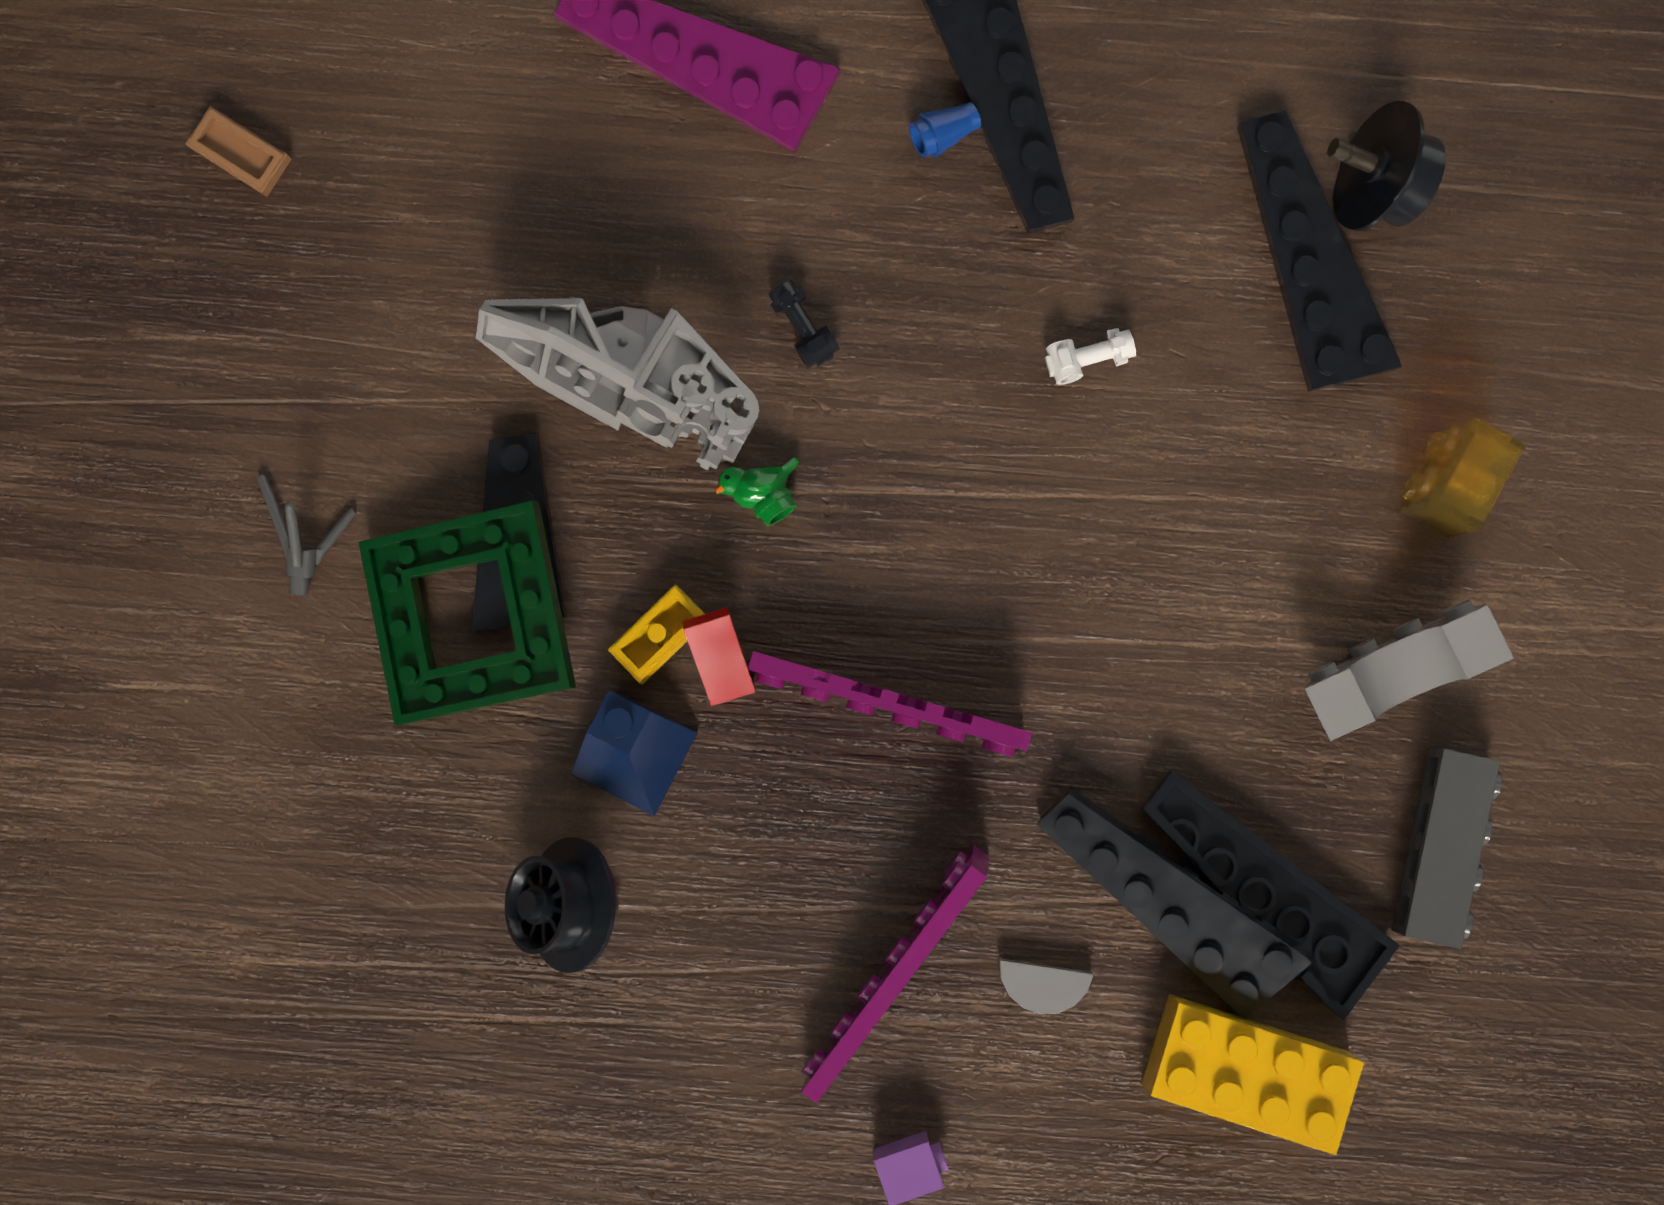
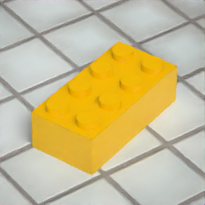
M1169 994L1142 1085L1152 1097L1337 1155L1364 1062L1347 1050L1247 1018L1244 1020L1241 1016Z

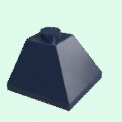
M608 690L585 735L571 774L655 816L698 732L616 690Z

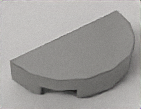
M999 958V974L1008 995L1023 1009L1040 1015L1059 1014L1074 1007L1088 992L1094 975L1088 971Z

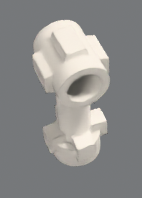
M1118 328L1108 330L1106 341L1075 349L1071 339L1061 340L1047 346L1046 352L1048 356L1045 357V362L1050 377L1054 376L1057 385H1064L1082 378L1083 372L1081 367L1111 358H1113L1116 366L1128 363V358L1136 356L1135 343L1130 330L1119 332Z

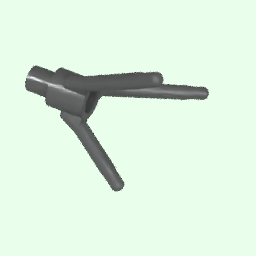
M259 474L257 480L283 546L286 559V575L290 576L289 593L293 595H308L309 578L315 576V565H320L326 552L354 518L356 511L353 508H349L317 547L301 545L295 504L292 501L285 503L286 526L267 476Z

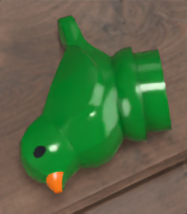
M795 456L780 467L750 470L728 467L720 474L718 487L715 492L732 496L735 502L742 508L754 509L755 517L762 519L767 527L774 525L787 517L797 507L792 498L793 492L786 488L789 475L799 465L800 461Z

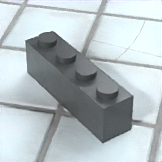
M1429 747L1391 931L1405 937L1462 949L1463 940L1469 937L1473 927V913L1470 911L1473 892L1479 890L1483 879V867L1479 864L1483 845L1488 844L1492 835L1493 822L1489 818L1492 799L1498 797L1502 786V773L1498 771L1500 761L1444 748Z

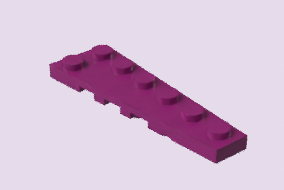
M561 0L554 12L557 20L794 153L840 76V69L833 65L653 0Z
M754 651L748 666V670L758 672L755 682L782 689L784 681H789L803 686L800 695L823 702H828L830 694L847 698V709L873 716L875 707L893 712L892 722L916 729L919 727L920 720L938 725L937 735L960 742L964 741L965 734L984 739L981 748L1013 757L1015 748L1027 751L1032 732L958 712L940 705L917 700Z
M973 845L966 855L959 851L953 857L943 873L946 877L941 884L943 888L933 901L929 899L921 908L913 921L915 926L906 939L900 937L885 958L888 964L877 977L873 974L864 984L857 996L861 1001L850 1015L845 1011L829 1033L834 1039L823 1052L817 1048L801 1071L806 1075L801 1093L817 1104L987 878L988 854Z

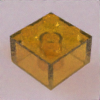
M1475 417L1457 425L1453 424L1450 428L1443 430V432L1437 431L1425 448L1424 456L1428 457V460L1421 473L1415 472L1409 478L1402 491V496L1406 500L1400 512L1448 538L1479 531L1526 445Z

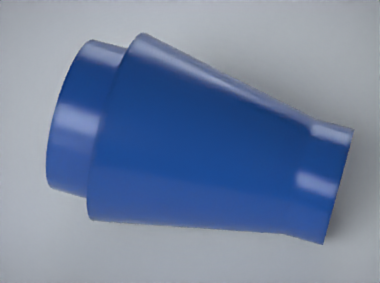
M968 102L957 107L918 114L917 120L909 124V134L914 148L921 157L925 158L931 155L937 158L965 136L981 128V119L974 104Z

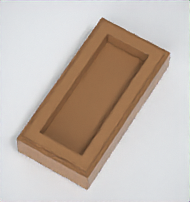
M212 106L208 108L185 143L190 149L268 197L292 160L288 154Z

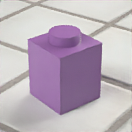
M927 1131L873 1149L874 1163L889 1205H897L944 1188L941 1172L947 1171L949 1168L940 1142L931 1144Z

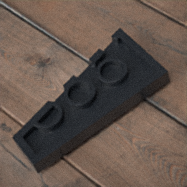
M536 433L489 440L483 512L528 501L539 502L562 618H566L539 437ZM498 560L478 564L472 632L511 627Z

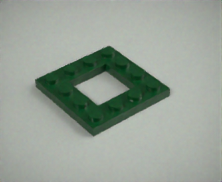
M538 501L519 503L358 542L395 726L576 688ZM498 560L516 651L436 668L418 578Z

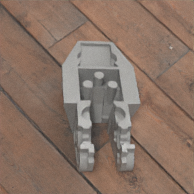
M570 296L567 299L485 300L479 309L476 339L533 384L616 430H619L621 425L624 424L666 448L667 446L672 448L678 437L687 438L691 433H695L699 436L697 444L702 449L696 462L700 463V467L707 471L710 466L717 469L719 463L723 461H729L733 464L758 418L759 404L753 392L679 312L672 308L665 319L658 317L648 310L625 306L589 313L583 298ZM733 403L741 406L740 415H737L730 408ZM672 422L676 423L675 427L671 426ZM713 445L718 446L716 450L712 449Z

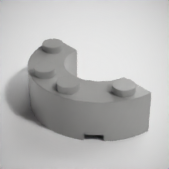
M1469 599L1444 610L1443 614L1445 617L1424 625L1421 624L1419 618L1413 619L1392 629L1394 638L1378 645L1374 638L1367 640L1348 650L1352 658L1338 665L1335 662H1331L1309 672L1308 676L1311 681L1305 686V691L1330 741L1376 721L1377 717L1385 711L1416 695L1453 681L1472 678L1514 659L1489 606L1480 605L1474 607Z

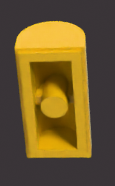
M675 584L608 651L643 685L687 642L682 621L704 615L705 613Z

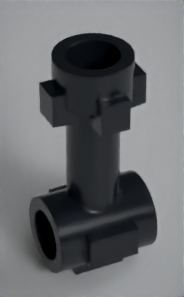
M789 280L773 289L768 295L772 300L770 306L776 316L782 313L786 314L801 338L799 342L794 344V347L805 366L810 368L816 364L817 367H820L833 359V353L840 350L839 345L826 325L818 330L814 326L800 303L806 298L800 286L796 288L793 281Z

